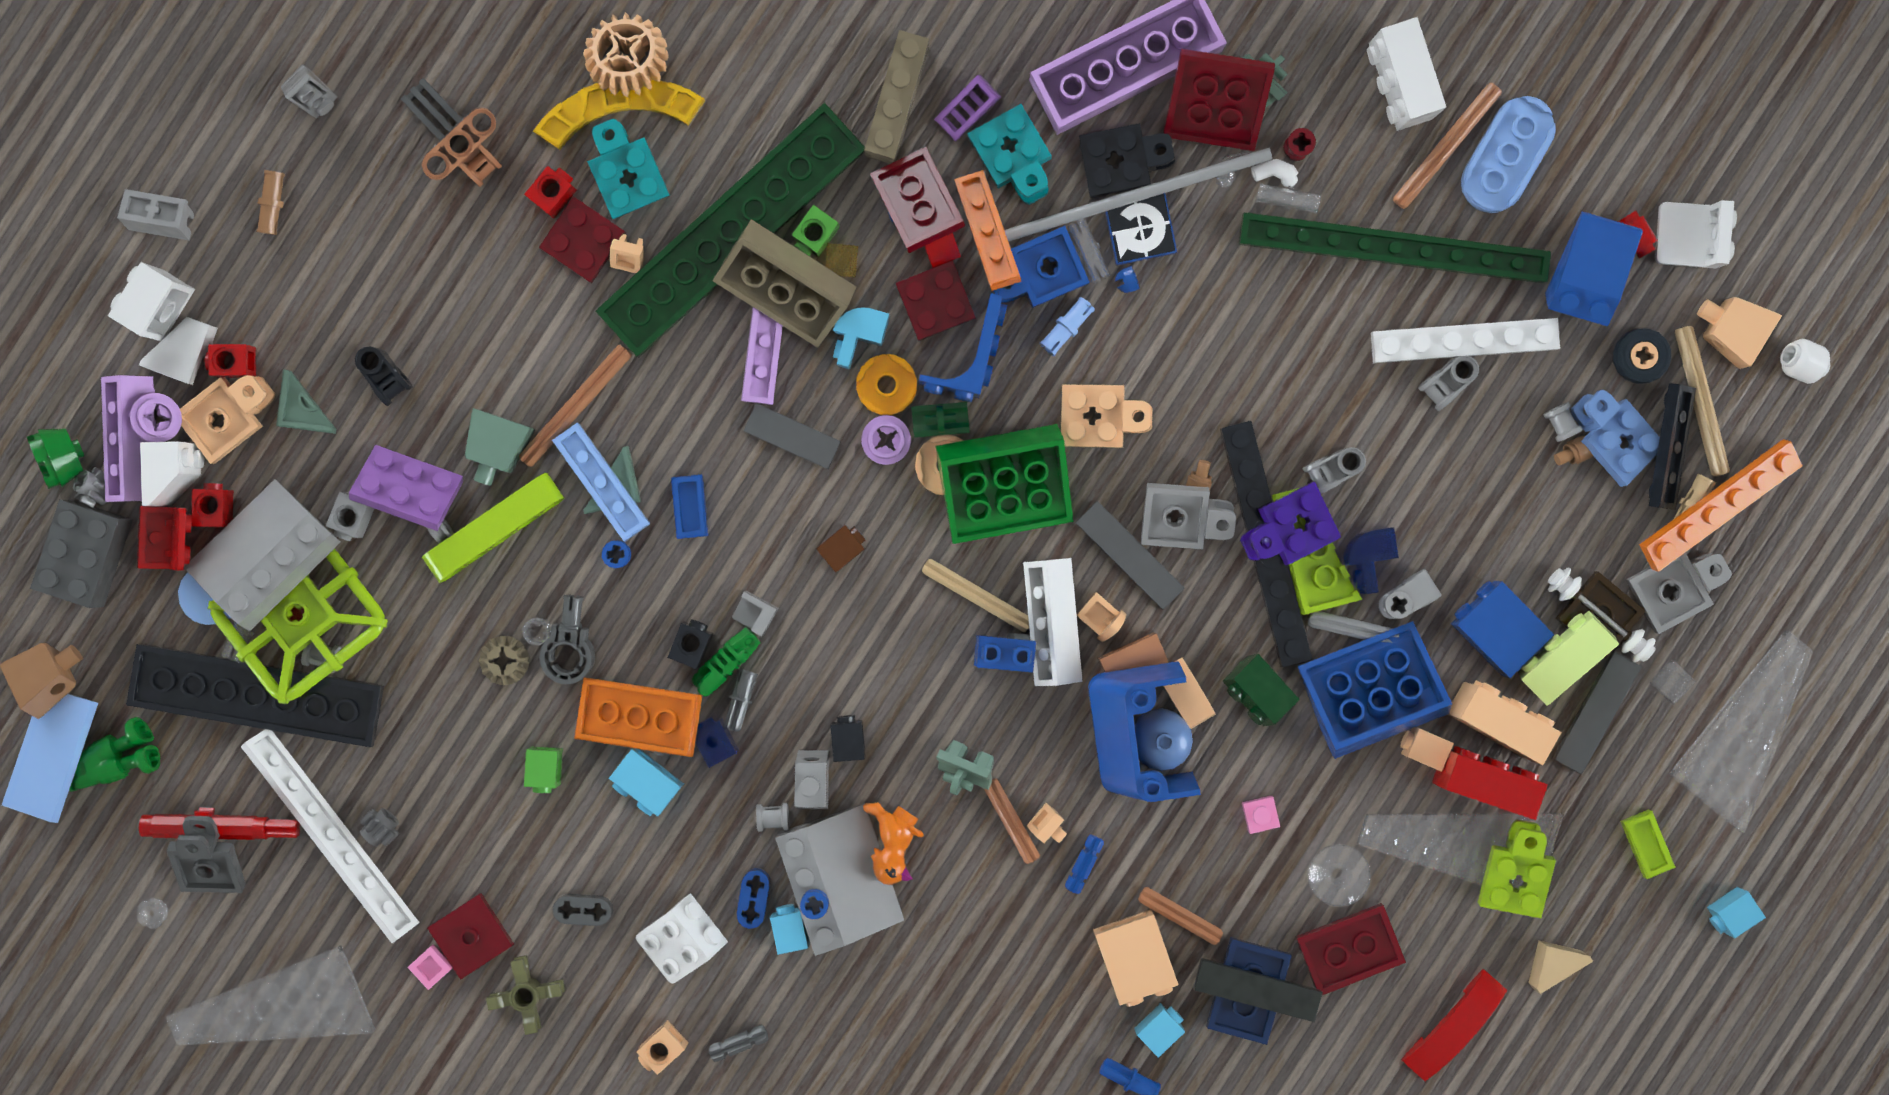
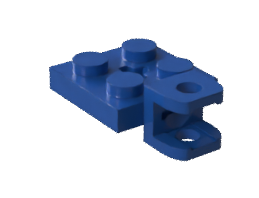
M1066 226L1011 248L1021 282L1012 284L1010 289L1000 288L993 290V292L1003 296L1001 303L1011 302L1027 295L1031 307L1034 308L1089 284L1090 281ZM1044 259H1048L1050 263H1056L1057 267L1053 269V275L1041 271L1040 268L1043 266Z

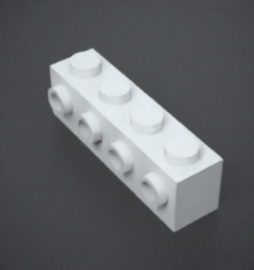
M1071 558L1023 562L1030 640L1036 641L1033 671L1035 686H1059L1082 682Z

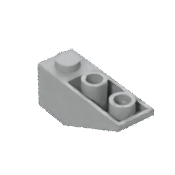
M303 64L281 85L284 96L289 101L316 119L327 114L334 106L333 101L338 97Z

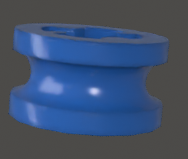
M619 540L610 541L602 550L604 563L612 568L624 567L629 563L632 555L630 547L625 542ZM615 545L620 546L619 551L624 550L625 554L624 558H619L618 563L612 562L614 558H609V551H613Z
M819 889L807 891L800 902V909L803 915L809 919L823 917L829 906L827 895ZM815 896L817 901H823V906L820 905L819 907L820 911L814 912L812 907L807 908L806 902H810L809 897Z

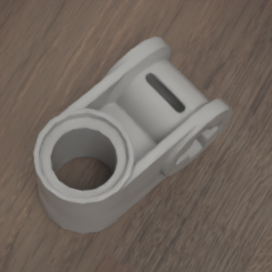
M1470 356L1456 357L1429 376L1418 386V389L1425 391L1436 404L1435 409L1440 411L1477 378L1479 365ZM1459 362L1465 363L1469 369V373L1464 379L1458 377L1455 371L1456 365Z
M1344 448L1329 456L1322 457L1302 469L1304 472L1309 473L1312 481L1316 483L1322 494L1340 485L1341 482L1359 474L1365 467L1366 458L1363 452L1357 448ZM1347 453L1354 454L1357 459V465L1353 470L1345 469L1342 464V459Z
M1422 569L1385 593L1379 600L1378 608L1380 613L1388 619H1402L1434 602L1442 594L1426 569ZM1393 600L1400 601L1401 604L1397 606L1398 610H1391V606L1394 604Z

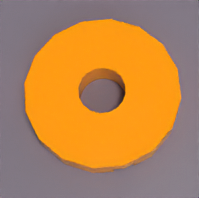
M881 354L870 358L861 366L856 379V390L860 401L868 410L879 415H895L903 412L913 402L917 393V378L913 368L905 359L894 354ZM884 376H890L896 382L895 389L888 394L882 393L878 389V382Z

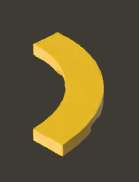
M651 80V90L645 86L641 87L640 96L634 90H630L628 97L623 95L622 90H619L614 96L609 88L603 91L599 84L595 83L577 91L578 93L557 104L542 118L533 132L561 150L566 142L585 125L605 115L620 111L645 110L657 112L675 118L689 126L706 100L687 88L661 80L660 82Z

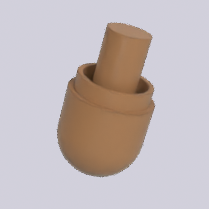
M1585 435L1568 441L1563 446V451L1554 455L1557 465L1560 466L1567 462L1579 464L1593 457L1589 448L1581 442Z
M1199 460L1197 470L1192 471L1188 476L1186 486L1209 487L1210 490L1212 477L1208 473L1211 462Z

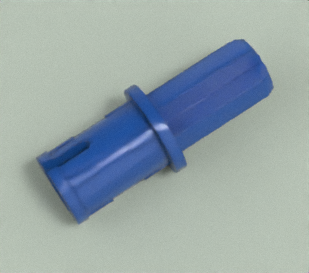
M1110 1058L1103 1061L1100 1067V1074L1124 1086V1091L1131 1090L1139 1095L1159 1094L1161 1084L1137 1073L1138 1070L1136 1068L1131 1070Z

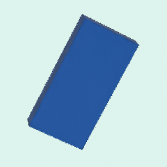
M703 475L671 477L677 539L709 536Z

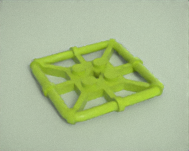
M335 548L326 558L339 575L319 590L308 574L261 620L267 630L249 644L246 643L226 617L225 611L214 600L208 602L207 609L210 610L216 625L238 652L236 654L237 658L248 665L267 692L278 700V703L288 704L289 701L302 696L334 670L336 672L341 670L344 662L376 639L383 631V628H387L388 620L385 619L381 607L357 578L358 572L354 567L350 568ZM348 585L371 617L339 614L327 601V598L342 586ZM294 607L299 610L304 608L303 618L300 621L293 620L291 622L290 618L293 616L291 610ZM337 623L370 626L336 654L332 653L320 637ZM273 639L276 640L285 652L279 685L255 655L258 650ZM313 642L326 661L291 687L295 657Z

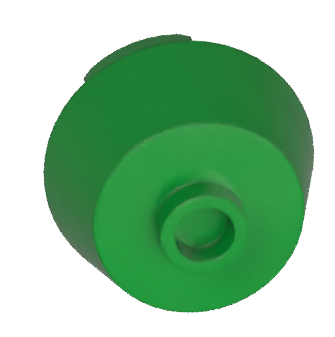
M38 429V433L26 436L48 489L58 485L64 487L84 471L79 458L85 455L78 439L71 441L67 429Z

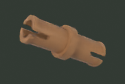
M264 170L262 198H258V204L261 206L256 232L277 235L279 210L284 205V202L281 201L284 173Z

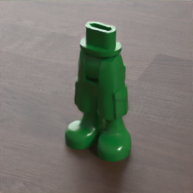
M139 717L131 718L125 723V735L117 739L112 735H108L94 741L86 749L82 750L69 791L74 792L78 789L98 784H111L126 778L130 769L139 768L146 774L158 770L160 767V753L154 745H147L136 750L132 755L122 757L123 751L154 740L153 733L146 722Z

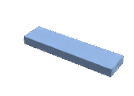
M579 423L574 424L552 440L624 542L650 525L648 519Z

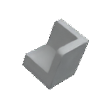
M744 591L732 618L751 628L752 632L762 637L765 635L779 608L748 591Z

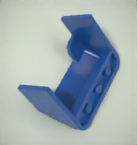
M1179 661L1099 673L1090 680L1088 692L1099 773L1102 785L1107 791L1147 802L1201 795L1193 772L1164 776L1155 770L1140 771L1133 715L1146 713L1154 707L1156 703L1155 687L1187 682L1186 675Z

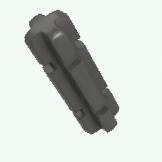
M759 1025L751 1028V1032L746 1030L724 1039V1043L719 1041L710 1045L708 1050L713 1062H718L725 1059L726 1055L733 1056L752 1048L753 1044L760 1045L767 1042L768 1033L765 1027Z

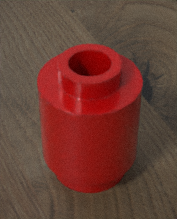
M1634 211L1617 221L1643 230L1636 251L1639 259L1656 249L1653 243L1657 242L1658 239L1644 216L1640 217L1637 211Z

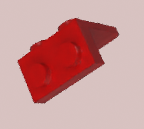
M139 506L137 568L183 571L184 564L190 563V546L185 545V533L191 532L192 520L191 514H186V508Z

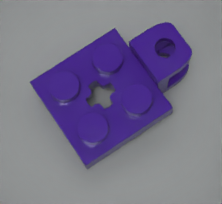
M1311 482L1258 509L1264 524H1260L1244 533L1240 541L1248 558L1252 561L1267 559L1280 554L1284 564L1290 565L1340 539L1341 535L1316 483ZM1297 515L1306 520L1304 531L1301 528L1295 529L1294 523L1297 522Z

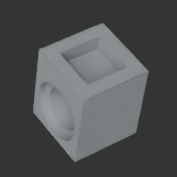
M339 492L326 527L335 530L334 536L347 541H351L352 537L363 538L374 508L349 500V492ZM350 509L356 515V521L352 526H348L344 520L345 513Z

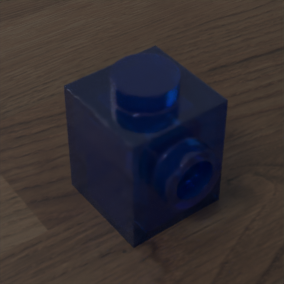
M710 717L698 724L695 743L709 768L739 751L729 730L724 727L722 718L714 721L713 717Z

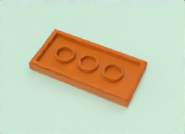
M584 677L574 739L693 757L702 695Z

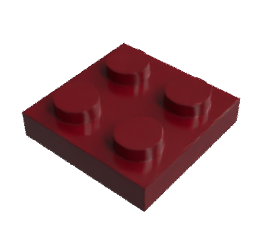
M573 196L539 248L590 283H593L610 258V246L613 239L619 240L626 232Z
M953 260L896 283L918 342L976 319Z

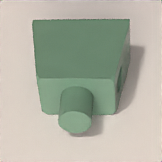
M473 408L465 458L479 463L474 481L491 486L497 469L512 473L520 459L519 454L528 445L535 429Z

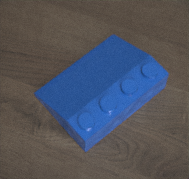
M1413 621L1298 666L1320 729L1334 759L1450 713L1452 707L1448 693ZM1386 639H1389L1391 642H1381V641L1386 640Z

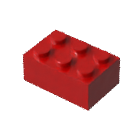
M1454 746L1453 751L1450 752L1442 772L1439 770L1435 772L1432 783L1447 791L1533 820L1537 819L1548 784L1538 781L1539 774L1514 765L1510 771L1509 764L1484 756L1483 760L1480 761V754L1458 746Z

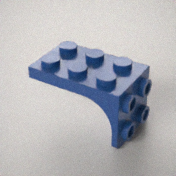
M990 294L979 346L972 366L964 374L952 379H940L920 374L919 385L924 386V392L942 395L943 390L955 393V399L972 402L973 397L979 399L982 386H989L993 366L987 365L989 356L995 357L1000 336L994 334L996 325L1002 327L1007 305L1001 304L1002 295Z

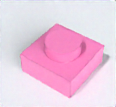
M1273 796L1242 802L1250 834L1280 827Z
M433 944L407 968L429 990L453 967Z

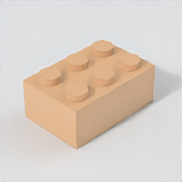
M1477 680L1474 684L1463 682L1452 702L1450 713L1447 715L1521 757L1544 765L1562 733L1553 728L1555 722L1539 713L1536 714L1532 711L1527 713L1528 707L1513 698L1498 697L1501 691L1485 682L1481 683Z

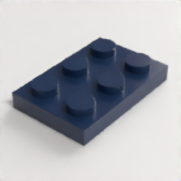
M1230 937L1223 964L1285 980L1292 955L1288 952ZM1214 996L1206 1027L1207 1029L1267 1045L1276 1012Z

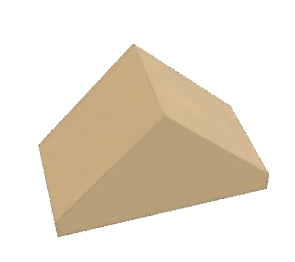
M1538 940L1529 984L1541 994L1592 963L1593 960L1581 950Z

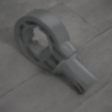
M571 594L563 596L562 623L552 624L551 637L544 642L540 651V664L544 673L551 680L560 684H573L580 681L591 671L595 662V651L588 639L589 628L584 627L582 629V623H580L584 597L579 595L576 598ZM559 645H570L578 651L580 662L577 668L566 670L561 668L558 663L553 666L550 665V662L555 660V650ZM587 658L585 669L581 674L575 676L574 673L581 669Z

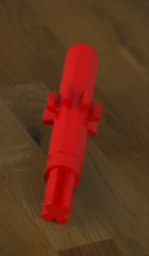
M199 807V811H194V815L143 814L139 821V834L141 837L178 838L179 835L184 836L183 822L186 816L211 817L215 821L220 835L218 839L297 838L300 835V823L297 820L269 819V817L214 815L215 808ZM199 824L195 825L196 827L201 829L205 828L204 826Z

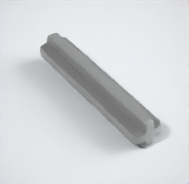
M1321 611L1310 613L1308 617V625L1312 628L1364 640L1394 629ZM1386 639V640H1383V641H1381V642H1391V641H1390L1389 639Z

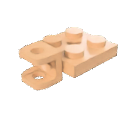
M247 375L238 379L232 385L225 377H220L180 408L182 415L181 426L208 462L216 464L263 427L254 414L261 412L274 400L275 392L263 377ZM214 413L224 416V425L222 427H213L212 423L215 421Z
M1062 384L1061 434L1064 438L1065 447L1123 448L1124 433H1145L1152 429L1153 408L1144 401L1124 400V385ZM1092 407L1096 408L1097 413H1101V419H1097L1095 425H1089V420L1084 419V414L1088 413ZM1137 412H1143V421L1135 422L1134 415Z

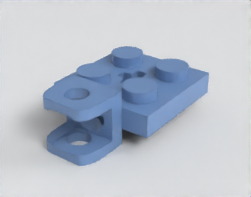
M1599 390L1594 395H1584L1571 408L1572 416L1576 422L1582 426L1585 432H1589L1581 442L1588 447L1592 455L1620 487L1627 486L1657 455L1660 437L1627 399L1617 402L1607 391ZM1620 436L1627 438L1628 448L1622 449L1620 447L1622 443L1619 438Z

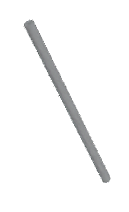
M1270 148L1262 149L1004 231L1008 242L1272 160Z

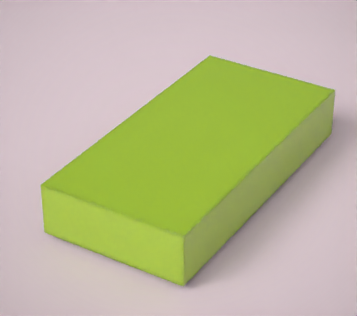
M1648 809L1620 821L1645 879L1676 868L1652 810Z

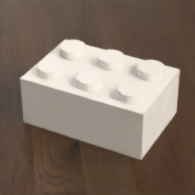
M1415 17L1380 29L1368 43L1367 54L1371 65H1376L1379 74L1377 86L1380 93L1386 96L1389 105L1386 107L1389 122L1395 124L1396 130L1399 131L1432 120L1446 108V104L1418 18Z

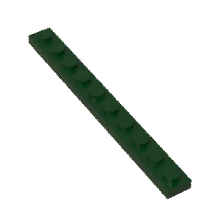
M1245 212L1242 214L1239 245L1543 284L1548 282L1551 251Z

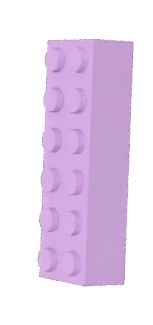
M1172 0L1032 71L1029 81L1056 135L1175 76L1181 48L1218 54L1223 51L1227 42L1205 0Z

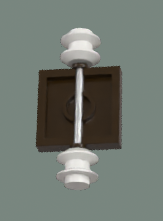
M1559 568L1551 575L1548 580L1550 584L1548 591L1558 590L1560 592V601L1571 599L1555 618L1567 629L1569 628L1567 626L1568 623L1580 613L1584 615L1590 611L1616 637L1618 643L1623 641L1621 652L1625 654L1631 651L1634 654L1632 657L1634 663L1640 660L1644 662L1653 655L1656 650L1654 647L1655 639H1644L1645 631L1643 629L1630 631L1646 611L1599 571H1595L1582 587V578L1580 576L1574 579L1569 576L1570 568L1564 570ZM1612 651L1604 658L1607 659V657L1612 653Z

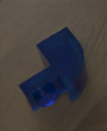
M1394 527L1361 532L1348 543L1344 552L1343 564L1356 565L1357 570H1353V581L1355 588H1360V594L1379 593L1375 561L1399 558Z

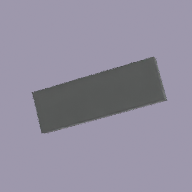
M757 403L744 429V432L826 469H829L841 441Z

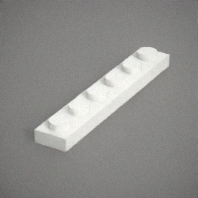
M1558 318L1371 332L1373 363L1560 349Z

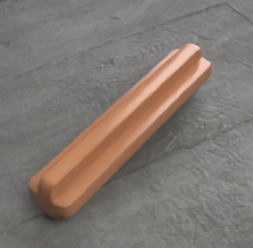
M992 779L989 790L984 789L1024 862L1029 864L1036 861L1040 857L1039 852L998 779Z
M1145 887L1141 891L1138 898L1140 903L1213 945L1219 943L1223 935L1220 928L1149 887Z

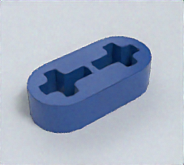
M760 868L749 870L741 883L737 919L743 927L748 929L758 927L763 922L766 914L770 877L767 872ZM755 875L760 876V882L765 883V886L759 887L757 896L752 895L753 886L748 884V880H752ZM750 901L756 902L755 912L760 914V917H754L753 921H748V916L743 914V911L748 910Z

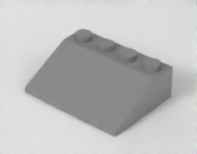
M274 479L184 568L238 625L251 631L341 541Z
M864 804L790 828L789 830L778 832L775 837L815 956L846 946L904 921L893 884H883L874 875L871 855L875 854L874 848L880 849L870 816L863 810ZM811 889L822 890L829 899L827 912L819 919L807 918L800 909L803 895ZM815 896L809 897L810 902H806L807 908L812 907L814 912L820 911L819 907L820 905L823 906V901H817Z

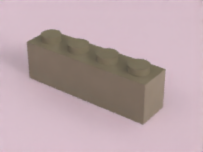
M899 30L864 149L866 157L889 164L897 161L928 54L929 38Z

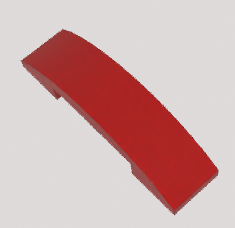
M1482 969L1463 990L1465 995L1425 1039L1421 1037L1401 1059L1424 1081L1440 1071L1470 1042L1490 1018L1506 994L1507 989L1486 970Z

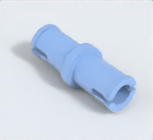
M1079 297L1078 301L1065 316H1060L1056 320L1057 325L1039 344L1042 347L1045 346L1044 350L1055 356L1071 336L1075 337L1077 335V329L1095 311L1094 307L1090 306L1091 304L1087 300Z

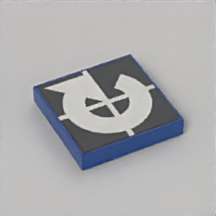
M1165 193L1105 211L1116 266L1177 253Z

